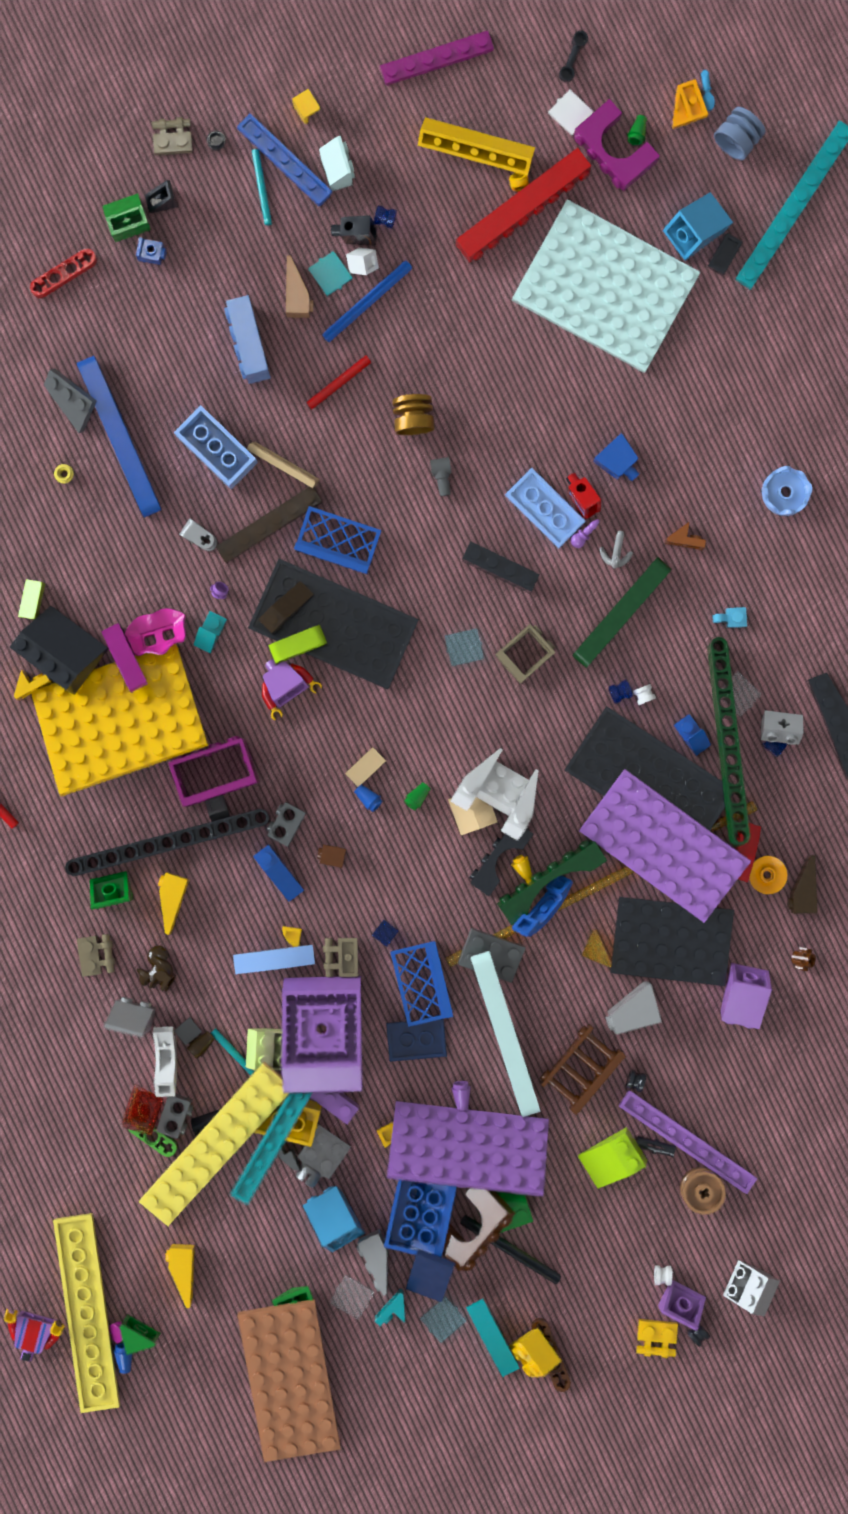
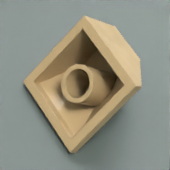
M477 797L468 811L452 803V798L448 799L461 835L497 823L492 806Z

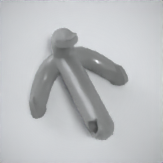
M621 530L616 535L612 559L608 557L605 549L600 547L603 561L614 569L625 565L633 555V552L630 551L620 560L624 532Z

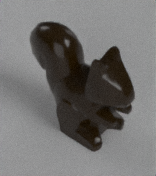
M153 946L147 953L148 962L153 966L152 969L146 971L138 968L137 972L139 973L141 985L147 986L150 983V988L154 989L159 984L161 985V991L167 992L176 979V975L172 965L167 961L169 958L168 951L163 946Z

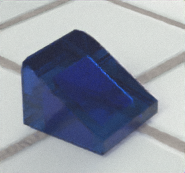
M764 741L761 745L777 758L788 744Z
M383 920L372 936L387 947L399 931Z

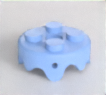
M783 466L773 471L766 478L762 486V498L765 505L770 511L781 516H790L800 512L807 505L812 493V484L808 481L804 472L795 470L790 466ZM783 487L790 489L791 494L789 497L782 496L781 489Z

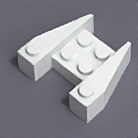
M500 748L464 777L451 802L468 811L476 797L509 816L501 831L518 841L533 815L538 770L534 771L529 780L497 762L502 752Z

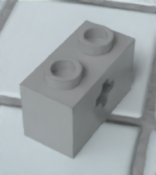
M765 710L761 720V740L799 745L803 736V715Z

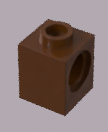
M323 844V848L319 847L317 859H320L319 864L343 868L347 849Z

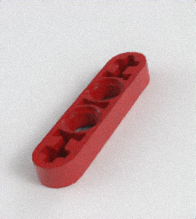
M83 249L39 276L30 284L32 294L37 298H43L91 269L97 262L95 253L90 249ZM85 255H88L90 257V262H87L85 260ZM79 259V261L82 262L81 264L83 267H80L79 263L76 260ZM69 264L77 266L74 273L67 272L66 269ZM53 274L60 275V281L58 283H52L50 281V278ZM45 279L47 280V282L49 283V285H50L51 287L48 288V286L45 285V284H46V283L44 282ZM37 285L43 286L42 292L37 290Z

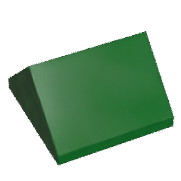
M127 871L89 880L92 910L134 900Z
M129 1314L126 1315L120 1326L126 1354L154 1347L161 1334Z

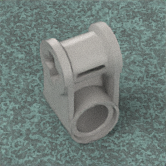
M190 518L179 534L206 551H212L217 546L216 537ZM205 538H206V539H209V540L211 541V543H210V544L205 543V542H204V539H205Z

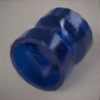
M378 205L374 217L375 224H384L387 228L393 229L397 210L392 208L388 210L384 206Z
M627 680L621 681L619 685L608 687L615 704L621 702L624 698L629 699L633 697Z

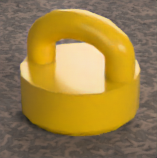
M520 173L512 174L509 177L511 189L514 192H519L529 184L528 176Z

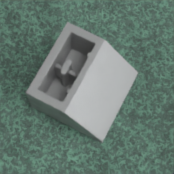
M738 1260L723 1296L752 1314L765 1316L780 1280L765 1271Z

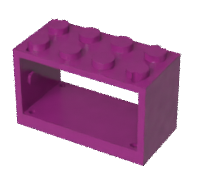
M240 736L227 739L228 743H213L209 745L207 750L198 749L190 752L191 755L189 756L180 755L172 758L173 761L168 762L183 807H189L260 783L246 739L240 738ZM241 746L244 755L243 760L247 764L250 773L249 777L188 797L178 768L179 765L203 757H211L212 754Z

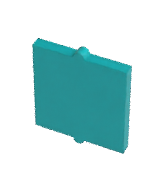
M334 251L324 258H319L317 263L308 268L327 297L337 289L341 290L343 285L353 279Z

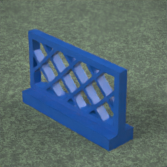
M309 506L294 550L368 575L382 530ZM311 512L318 513L322 521L312 526L309 520ZM331 519L338 520L341 527L330 532L326 522ZM324 523L328 533L318 538L314 528ZM349 525L356 526L359 533L348 538L344 528ZM312 529L316 539L311 542L303 541L304 533ZM342 529L347 539L336 544L332 534ZM367 531L375 532L374 541L367 544L362 534ZM330 535L334 546L327 549L322 546L320 540ZM360 535L365 545L354 550L350 540ZM348 541L352 552L345 555L340 552L338 546ZM367 548L369 552L367 562L360 560L356 552Z
M435 940L390 951L408 1027L453 1017ZM425 947L427 955L422 962L413 955L417 949ZM404 953L409 956L404 966L397 963L395 954ZM411 958L421 963L416 973L406 968ZM427 958H428L429 966H428L427 964H425V961L427 960ZM423 965L431 971L428 980L417 975ZM398 966L401 967V968H403L400 973H399ZM404 970L414 975L409 985L401 981L400 976ZM416 977L425 982L420 992L411 987ZM431 978L433 979L434 985L429 982ZM427 984L435 988L436 993L432 999L422 994ZM408 989L419 994L413 1004L405 998ZM420 996L430 1001L425 1011L415 1006ZM432 1003L440 1008L441 1015L432 1016L427 1013ZM414 1007L423 1014L419 1020L411 1022L409 1014Z

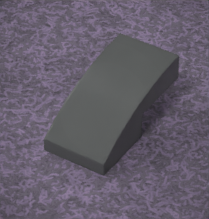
M283 1145L278 1156L295 1171L299 1170L301 1164L294 1149L286 1151Z

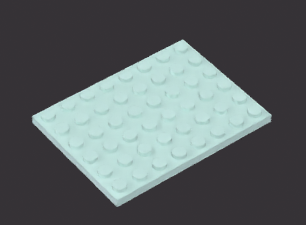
M567 199L516 290L512 301L645 373L700 272Z

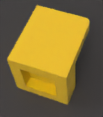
M309 89L292 98L293 106L305 124L308 123L309 116L320 110Z

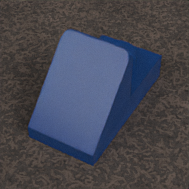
M690 714L673 725L695 756L711 746L705 731L699 728Z

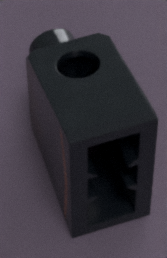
M370 215L341 217V225H331V235L340 236L345 244L376 246L377 226Z

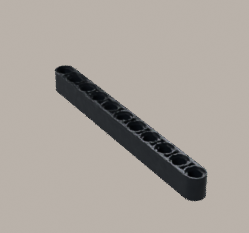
M257 809L74 858L66 863L65 870L70 876H79L262 827L269 823L270 814L267 810ZM259 812H263L266 815V820L263 823H259L256 820V815ZM241 817L247 819V826L245 828L238 826V819ZM222 822H226L229 826L226 833H222L219 830V825ZM203 827H207L210 830V835L207 838L201 835ZM185 832L191 834L192 839L189 843H185L182 839V835ZM166 837H170L173 840V845L170 848L164 845ZM148 842L154 845V851L151 853L145 849V845ZM129 847H133L136 851L133 858L127 855ZM111 852L117 855V860L114 863L108 859V855ZM92 857L98 860V866L95 868L90 865ZM73 862H77L80 866L77 873L71 869Z

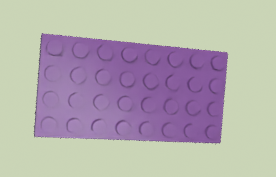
M626 769L623 770L579 830L702 922L707 920L751 862L739 851Z
M396 1101L387 1178L543 1196L549 1119L528 1116L522 1118L519 1115L476 1110L458 1111L457 1108Z

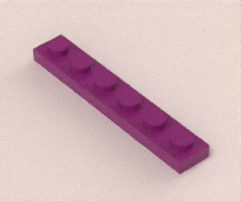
M487 30L380 65V70L385 85L388 86L492 52L494 47Z

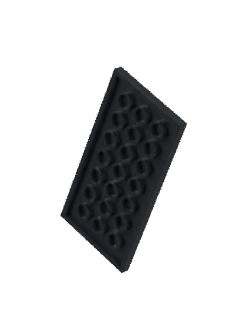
M278 558L248 629L279 641L320 625L327 644L305 654L388 690L419 619ZM301 581L314 595L273 635L258 619Z
M607 706L564 770L602 796H605L623 770L626 769L708 830L712 828L725 808L723 783L720 779Z

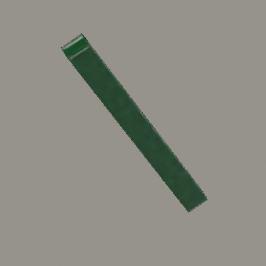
M716 637L707 648L729 841L733 846L740 847L750 839L728 643L724 638ZM713 644H719L722 651H716ZM717 662L722 663L724 670L717 669L715 664ZM718 681H723L726 684V689H721L718 686ZM720 700L727 701L728 707H722ZM722 719H728L730 721V726H724L722 723ZM725 737H729L732 740V746L726 745L724 742ZM727 756L734 758V765H730L727 762ZM729 775L736 777V784H732L729 781ZM732 794L739 797V803H734L731 800ZM734 813L741 816V822H736L733 819ZM737 832L743 835V842H739L736 839L735 834Z

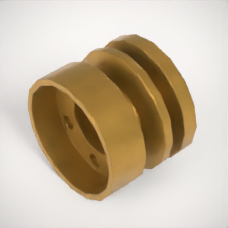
M408 394L392 400L393 407H396L393 409V413L402 416L394 420L395 434L404 436L420 435L435 430L434 416L425 414L433 410V406L430 405L432 403V396Z

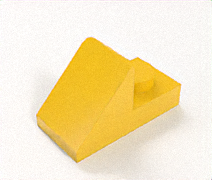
M21 670L14 693L15 699L21 700L31 695V692L53 683L52 679L41 673L33 677L31 682L26 671Z

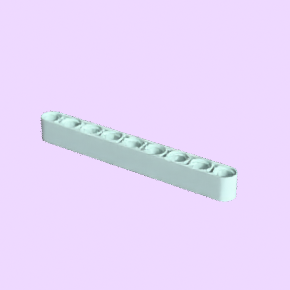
M487 951L472 956L471 960L522 1118L541 1112L490 952Z

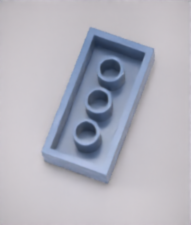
M249 296L226 301L227 307L224 308L228 323L232 324V326H229L233 342H237L234 345L238 361H242V363H239V368L243 379H247L249 384L270 379Z

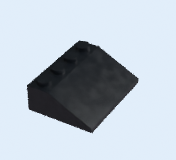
M49 606L25 627L9 647L66 691L74 695L109 649L52 606Z

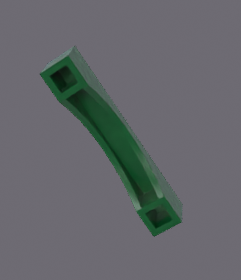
M588 839L584 840L578 845L579 848L566 852L563 855V859L550 863L544 872L535 873L531 877V882L526 884L523 882L510 895L507 893L500 897L497 905L510 924H515L523 914L528 915L536 895L551 880L570 872L593 871L605 863L607 859L596 842Z

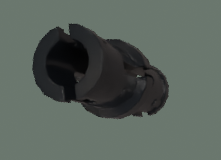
M640 1136L637 1137L636 1142L640 1149L651 1151L655 1155L659 1153L674 1157L675 1145L659 1142V1139L652 1140ZM647 1144H651V1145L663 1147L664 1149H659V1148L651 1147V1146H648Z

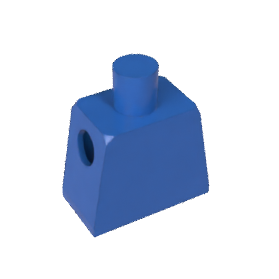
M622 433L593 460L596 465L617 480L625 474L632 482L640 474L633 467L638 461V457Z

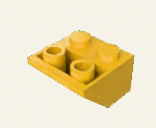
M538 1328L527 1332L509 1345L514 1358L520 1360L523 1365V1371L531 1377L545 1376L561 1362Z

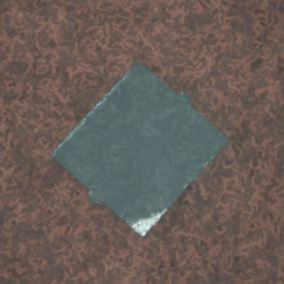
M477 628L445 636L446 653L449 654L451 666L484 659L481 647L482 642H480Z
M446 1296L442 1302H438L420 1318L429 1329V1333H432L440 1343L466 1322V1319L458 1311V1307L454 1306Z

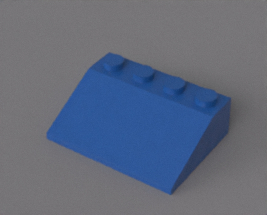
M398 1180L384 1247L415 1255L418 1249L442 1257L457 1186Z

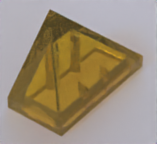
M591 930L582 956L607 967L612 966L597 930Z

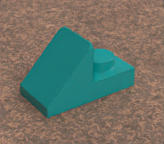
M209 611L202 627L198 629L193 645L211 654L227 619Z
M402 1288L376 1314L374 1322L379 1326L383 1323L387 1324L394 1316L392 1313L405 1322L404 1290Z

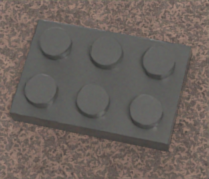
M471 928L458 960V965L475 970L471 957L489 951L497 977L512 983L525 951V946Z

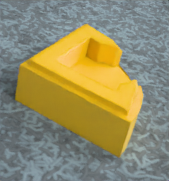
M283 926L282 930L286 941L293 947L300 946L302 929Z
M393 1122L377 1129V1133L385 1148L391 1144Z

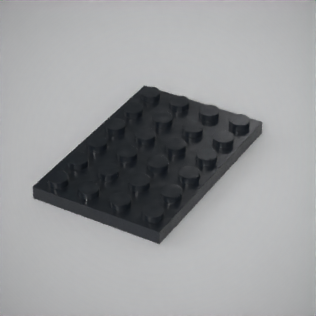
M619 896L610 973L725 986L734 910L716 907L707 920L702 922L678 903Z

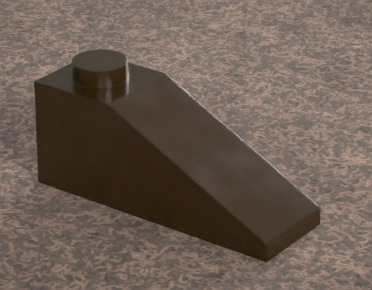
M299 581L258 620L274 635L314 594Z
M807 855L790 892V898L787 899L788 910L793 914L817 913L815 855Z

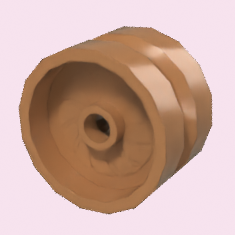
M692 1168L681 1179L679 1186L680 1194L688 1208L695 1213L702 1215L712 1214L719 1210L724 1203L726 1196L725 1186L718 1175L709 1168Z

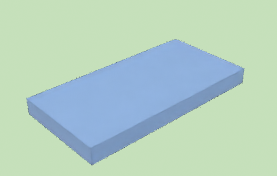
M533 468L505 494L558 549L586 522Z

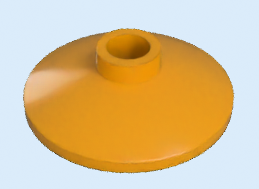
M763 856L754 861L749 881L758 892L774 894L780 891L786 884L787 869L778 858ZM766 871L770 873V877L767 879L764 877V872Z

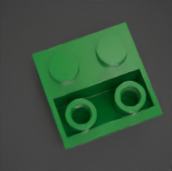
M138 193L102 206L115 243L151 230Z

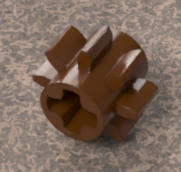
M799 947V951L795 950L793 952L791 960L795 965V969L808 971V967L812 968L815 965L816 956L812 953V949Z

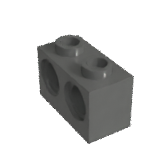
M285 802L284 805H279L275 813L278 816L275 822H270L266 831L269 832L268 837L289 847L306 812ZM288 809L295 812V817L291 821L285 818V812ZM279 826L286 829V834L282 838L276 835V829Z
M179 1094L168 1097L156 1132L176 1139L181 1134L184 1135L188 1125L185 1123L186 1117L191 1116L194 1105H191L193 1099ZM176 1102H180L184 1105L183 1111H177L175 1109ZM175 1121L178 1128L175 1130L171 1129L168 1122Z

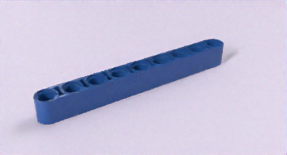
M91 356L77 362L90 396L97 400L95 404L96 410L143 517L145 518L161 511L159 501L96 357Z

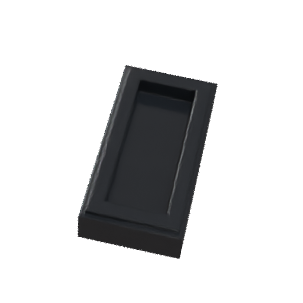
M726 233L707 267L724 276L743 241Z

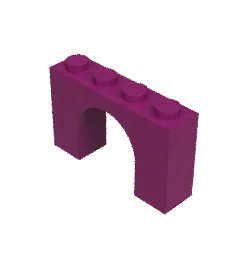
M609 99L575 128L574 139L579 146L583 145L592 160L598 162L601 171L612 178L614 186L618 189L621 188L624 192L658 162L660 155L648 142L627 158H614L606 153L602 146L601 138L621 119L622 112Z

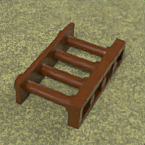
M590 1024L587 1027L584 1025L578 1031V1038L550 1071L546 1070L540 1077L541 1086L545 1087L549 1083L570 1101L571 1106L569 1108L575 1115L581 1111L626 1057L620 1049L611 1051L590 1032L594 1028ZM585 1039L607 1056L608 1062L604 1066H599L578 1048ZM572 1054L576 1055L595 1072L596 1076L592 1081H587L566 1063ZM560 1068L582 1086L583 1091L579 1096L571 1093L553 1077Z

